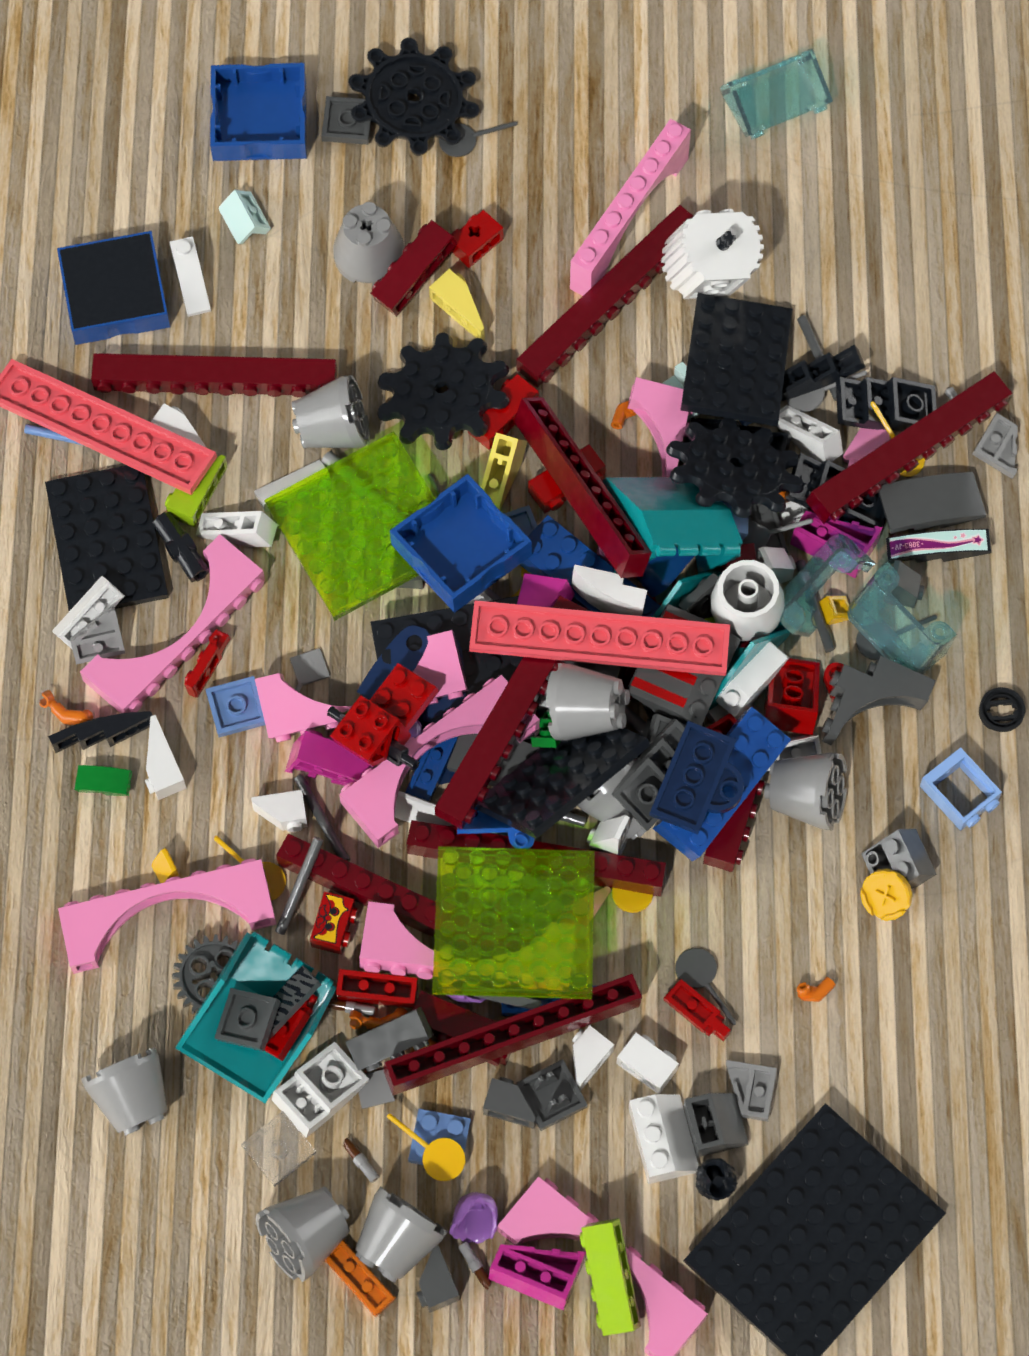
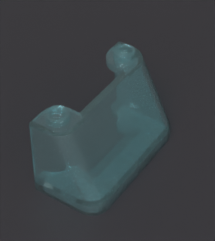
M813 49L719 87L725 102L745 137L750 136L752 140L765 135L763 130L812 110L814 114L827 110L826 105L833 102Z
M841 534L833 535L783 589L784 611L780 619L781 623L792 635L809 637L817 629L812 620L813 614L817 610L808 601L835 571L851 573L853 570L861 569L868 573L876 563L847 536Z
M886 562L876 571L850 604L847 612L848 619L883 657L923 675L947 654L957 634L945 622L935 621L924 628L891 593L898 586L900 579L897 571Z

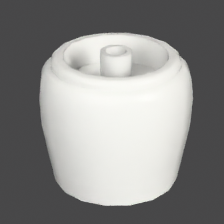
M741 560L731 564L722 572L711 593V614L715 623L729 624L730 633L740 638L741 641H753L769 635L779 625L784 613V592L775 573L767 565L755 560Z

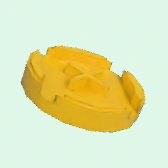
M879 869L866 877L860 892L862 904L868 913L885 921L895 920L904 915L911 905L913 896L911 886L906 878L891 869Z

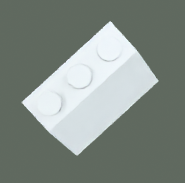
M654 1094L629 1100L628 1109L648 1184L696 1173L699 1165L680 1095Z

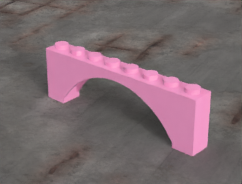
M672 119L668 121L572 258L570 268L571 290L583 296L604 277L624 232L642 203L663 179L669 175L677 176L687 162L691 129Z
M636 377L632 385L627 409L634 410L650 430L660 453L662 477H670L671 471L678 466L679 459L669 456L666 452V447L671 441L683 442V437H687L685 434V428L689 424L687 418L693 412L680 410L683 389ZM598 545L596 554L612 566Z
M222 535L217 536L203 550L205 562L210 567L209 592L201 615L183 637L169 647L143 657L107 659L97 654L80 671L83 681L119 713L138 712L142 707V702L148 696L155 695L160 688V684L166 678H172L177 672L178 667L184 661H189L195 654V650L201 644H206L211 634L218 627L224 626L228 622L230 615L236 609H241L253 592L256 593L263 587L265 581L263 570Z
M450 630L427 636L428 645L413 673L433 684L439 690L429 705L439 703L438 698L448 696L449 700L463 697V692L468 691L454 631ZM280 673L255 679L269 739H276L277 743L291 740L292 734L300 733L302 735L305 731H315L316 728L324 726L326 730L335 729L338 722L327 716V713H329L327 712L328 709L333 706L343 713L347 710L349 711L352 707L327 705L308 698L284 681L283 674Z
M502 675L496 679H489L483 685V689L476 694L474 692L470 693L456 709L454 707L450 708L437 723L431 722L423 729V733L418 737L409 738L404 745L409 749L408 755L418 760L425 752L441 742L462 735L478 734L508 684L507 680ZM536 714L533 717L528 716L525 721L527 727L521 738L516 737L519 743L539 729L540 719ZM388 760L383 761L375 768H368L362 774L361 779L355 783H348L342 788V793H340L341 804L378 848L399 833L398 824L395 822L394 816L396 800L401 784L410 770L404 764L396 766Z
M246 859L241 864L235 866L221 865L216 870L210 872L196 871L191 876L185 878L171 877L164 883L156 885L155 883H147L140 886L139 889L131 891L129 889L118 890L115 892V895L106 897L104 895H97L91 897L90 901L66 903L64 907L58 908L72 972L75 974L99 968V958L117 930L140 911L164 901L197 899L215 903L243 918L249 923L251 931L277 925L262 860Z
M368 902L359 958L360 969L371 973L387 972L397 976L413 975L421 979L439 978L452 983L464 981L477 986L490 984L503 989L516 987L529 992L542 990L554 995L569 994L576 925L550 923V929L538 940L514 954L494 960L466 961L442 955L418 941L398 919L394 912V904Z
M538 1176L498 1224L497 1231L513 1245L521 1246L522 1243L548 1238H565L580 1241L581 1227L588 1223L600 1221L588 1212L585 1215L579 1210V1204L568 1195L563 1197L558 1193V1187L547 1178L542 1180ZM630 1246L628 1249L626 1248L631 1277L640 1290L648 1317L649 1343L645 1347L644 1352L648 1356H677L706 1320L707 1313L704 1311L706 1308L697 1299L693 1298L690 1300L683 1294L684 1289L674 1281L669 1283L662 1277L663 1272L653 1264L648 1266L641 1260L642 1255Z

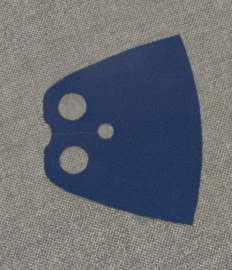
M413 625L403 629L386 648L391 650V664L385 663L382 660L381 654L357 692L370 700L397 663L413 672L428 645L427 636H430L427 630ZM412 635H417L422 639V646L417 651L409 650L406 645L408 637ZM456 639L457 646H458V650H459V654H460V658H461V662H462V666H463V670H464V659H463V653H462L461 645H460L459 641ZM466 691L463 692V697L449 700L448 696L438 698L439 703L428 705L418 720L437 723L443 718L442 716L447 710L452 707L456 709L462 704L466 697Z

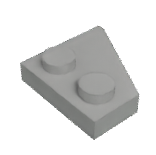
M996 413L972 455L1012 479L1017 473L1015 456L1017 455L1016 437L1018 425Z
M110 607L70 638L76 664L90 662L97 654L102 658L125 654L115 607Z
M726 1060V1067L741 1116L743 1118L768 1122L777 1068Z

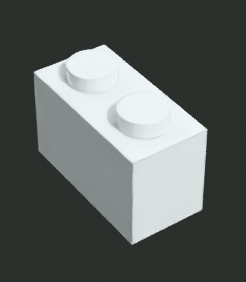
M635 1033L617 1056L616 1064L654 1092L660 1094L678 1070L679 1063L676 1062L677 1058L667 1050L662 1052L655 1046L656 1043L647 1035L643 1034L640 1036L638 1033Z

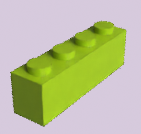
M620 1219L588 1223L581 1227L580 1242L587 1254L585 1267L592 1279L591 1297L597 1304L598 1313L596 1314L598 1328L602 1329L603 1336L635 1331L641 1327Z

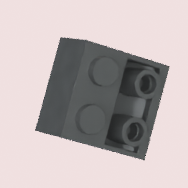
M898 829L861 853L870 874L879 869L897 871L906 878L911 889L918 887L937 875L916 829Z
M708 1093L684 1100L683 1108L697 1157L749 1145L735 1093Z

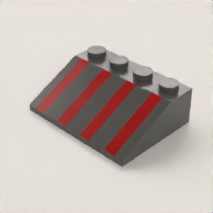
M670 604L665 606L660 617L712 623ZM732 633L729 634L727 669L741 641L740 638ZM636 668L627 689L630 691V696L662 716L672 720L677 719L683 724H687L690 721L701 726L724 676Z

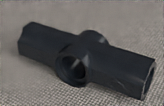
M164 512L158 515L152 524L164 541L166 550L173 561L179 563L191 582H198L205 578L210 571L197 552V547L191 536L182 530L171 512Z

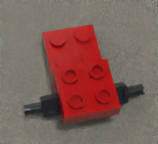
M397 663L370 700L360 695L350 710L343 713L333 706L328 709L327 712L329 713H327V716L338 722L330 737L334 742L371 766L388 760L396 766L404 764L414 771L419 767L420 762L408 755L409 749L404 745L412 736L409 730L439 690L433 684Z

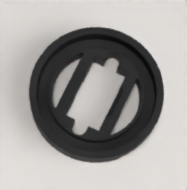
M998 687L991 689L983 696L979 705V717L982 723L988 729L997 732L1014 730L1022 723L1025 716L1023 699L1017 692L1009 688ZM996 698H1005V699H1006V700H995V701H992L993 699H996ZM998 705H1012V708L1017 709L1011 715L999 717L992 716V713L987 712L990 711L991 707ZM1000 721H1011L1009 723H998Z

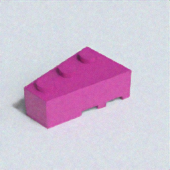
M805 511L799 522L811 518L813 523L794 528L790 544L856 578L876 547L883 527L875 526V528L859 525L860 522L852 521L847 523L838 520L834 522L832 519L823 524L814 512Z
M310 730L305 731L293 743L285 772L293 773L294 769L309 772V778L316 779L317 775L330 778L331 783L345 786L350 782L355 783L361 779L362 774L368 768L374 766L334 742L333 739L325 738L320 732Z
M500 1244L490 1267L489 1280L564 1310L583 1266L586 1251H577L575 1253L563 1252L560 1249L540 1250L535 1249V1247Z

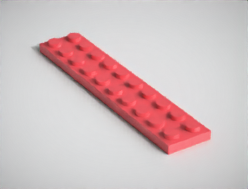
M11 359L0 374V407L190 495L193 494L217 458V454L213 450L16 360Z
M475 600L469 652L726 676L730 625Z

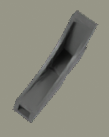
M880 656L875 663L871 662L866 673L844 664L839 672L834 671L829 682L832 685L829 695L835 698L830 707L833 714L831 718L827 717L821 730L825 732L822 742L832 745L842 727L850 719L871 708L899 705L921 710L928 702L936 680L883 656Z

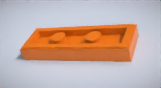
M342 1240L325 1262L376 1318L396 1298L366 1264L359 1260L360 1258L355 1255L356 1253L348 1244Z

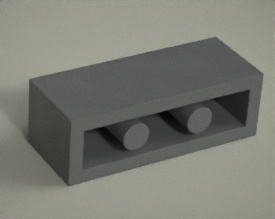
M419 1007L359 1034L345 1043L358 1071L366 1068L369 1072L382 1066L381 1061L388 1057L392 1060L405 1055L404 1050L413 1047L416 1051L429 1045L428 1039L433 1037L434 1034L422 1008Z

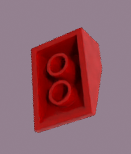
M789 658L767 685L763 716L778 729L813 735L818 715L820 663Z

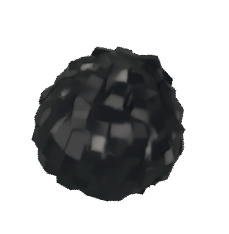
M722 1158L708 1159L697 1168L696 1188L707 1199L719 1201L728 1198L736 1190L738 1184L735 1175L736 1171L734 1167L730 1166Z

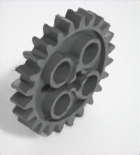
M215 934L213 941L209 942L208 937L205 935L202 944L194 939L193 949L187 945L185 946L187 955L178 954V959L182 963H174V969L180 972L172 974V979L179 981L173 984V989L181 990L177 994V999L186 998L183 1007L186 1008L192 1005V1014L198 1011L205 998L198 994V991L203 987L211 990L215 983L214 979L211 978V973H216V976H219L224 969L223 966L218 964L217 960L221 957H228L230 959L237 948V940L230 945L228 944V936H225L223 941L219 942L218 936ZM195 963H202L206 966V970L202 973H197L193 971L192 966ZM193 980H202L197 984L192 983Z

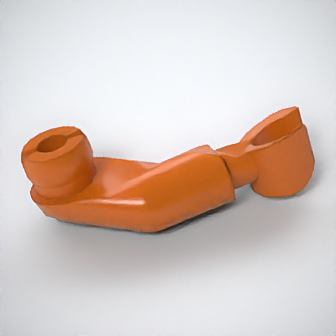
M50 690L42 693L44 698L40 700V706L43 708L49 706L51 712L63 724L76 725L93 719V714L90 710H68L61 703L55 701Z
M400 1007L394 1013L385 1017L377 1018L370 1016L368 1018L360 1012L352 1010L349 1014L351 1018L349 1024L352 1029H359L362 1025L367 1026V1029H373L408 1013V1011Z

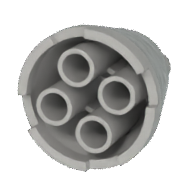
M372 202L358 205L344 216L333 245L334 262L339 272L354 283L358 281L373 283V285L386 275L390 264L397 261L404 250V241L392 220L382 208Z
M352 375L341 376L300 399L292 401V409L296 415V419L292 420L295 433H300V440L304 449L361 448L370 443L368 416H365L361 401L363 397Z
M558 663V670L552 671L550 674L546 692V707H549L552 720L548 724L551 736L555 740L568 741L624 729L626 726L625 705H628L630 702V691L624 689L620 678L570 663Z
M824 753L775 760L770 766V783L766 784L764 790V797L770 800V808L819 829L832 831L833 824L839 823L846 802L847 788H844L845 779L843 773L847 771L845 757L839 753Z
M638 756L577 805L582 811L600 822L624 815L630 817L627 838L632 840L637 836L641 837L646 830L614 798L612 793L637 761Z
M155 1047L146 1050L147 1056L143 1058L141 1053L99 1070L96 1072L97 1078L91 1079V1076L88 1075L81 1079L85 1090L118 1133L123 1131L125 1136L140 1130L138 1124L148 1120L151 1125L165 1119L163 1113L168 1111L160 1059Z
M324 1186L266 1207L256 1215V1226L259 1235L262 1237L266 1235L267 1244L272 1250L270 1255L291 1279L294 1280L299 1277L302 1282L315 1273L350 1232L346 1219L349 1218L346 1208L342 1204L337 1205L330 1191Z
M380 1186L371 1203L356 1246L357 1253L355 1255L360 1258L361 1262L372 1269L377 1265L382 1275L395 1283L397 1279H402L443 1240L448 1231L438 1223H434L411 1204L393 1193L389 1194L386 1189Z

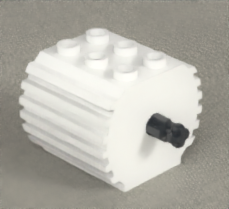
M733 209L721 210L719 213L702 210L696 212L691 219H687L667 238L665 242L667 245L662 250V254L665 253L661 258V263H665L662 270L667 272L665 279L666 281H671V289L673 291L678 290L683 295V299H697L698 293L720 297L732 295L751 278L750 275L761 264L758 262L763 259V254H760L764 249V244H760L763 236L758 235L760 231L759 225L753 224L756 220L752 216L745 215L743 212H734Z

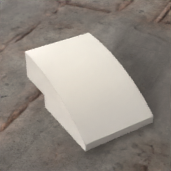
M574 565L571 587L589 604L604 613L642 616L647 590L623 585L624 578H620L617 573Z
M333 1042L296 1070L292 1078L274 1091L271 1100L307 1138L347 1104L370 1079L361 1070L358 1071L355 1063L336 1042Z

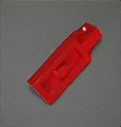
M216 629L209 637V645L200 652L196 666L185 677V687L190 696L197 698L201 694L222 659L221 654L230 641L228 634Z
M682 979L664 997V1001L702 1033L708 1036L713 1033L723 1042L730 1035L731 1029L722 1023L725 1018L721 1015V1011Z
M312 994L267 1042L265 1052L281 1061L285 1059L310 1018L313 1007L318 999L317 996Z

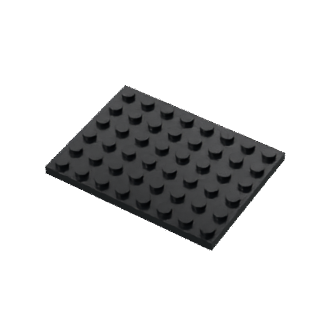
M825 1103L683 1261L784 1356H821L943 1218L946 1212Z

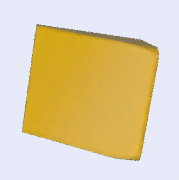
M826 596L819 602L827 625L853 618L846 596Z
M162 849L152 862V868L160 883H164L171 877L179 876L168 850Z

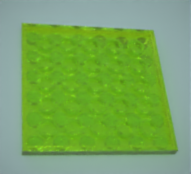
M393 431L265 499L264 502L335 621L419 576L391 545L390 530L417 510L431 504L436 498Z
M438 846L432 995L592 999L595 851Z

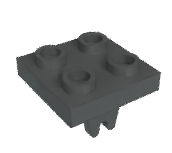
M563 1059L516 1083L535 1115L536 1124L540 1131L588 1107Z

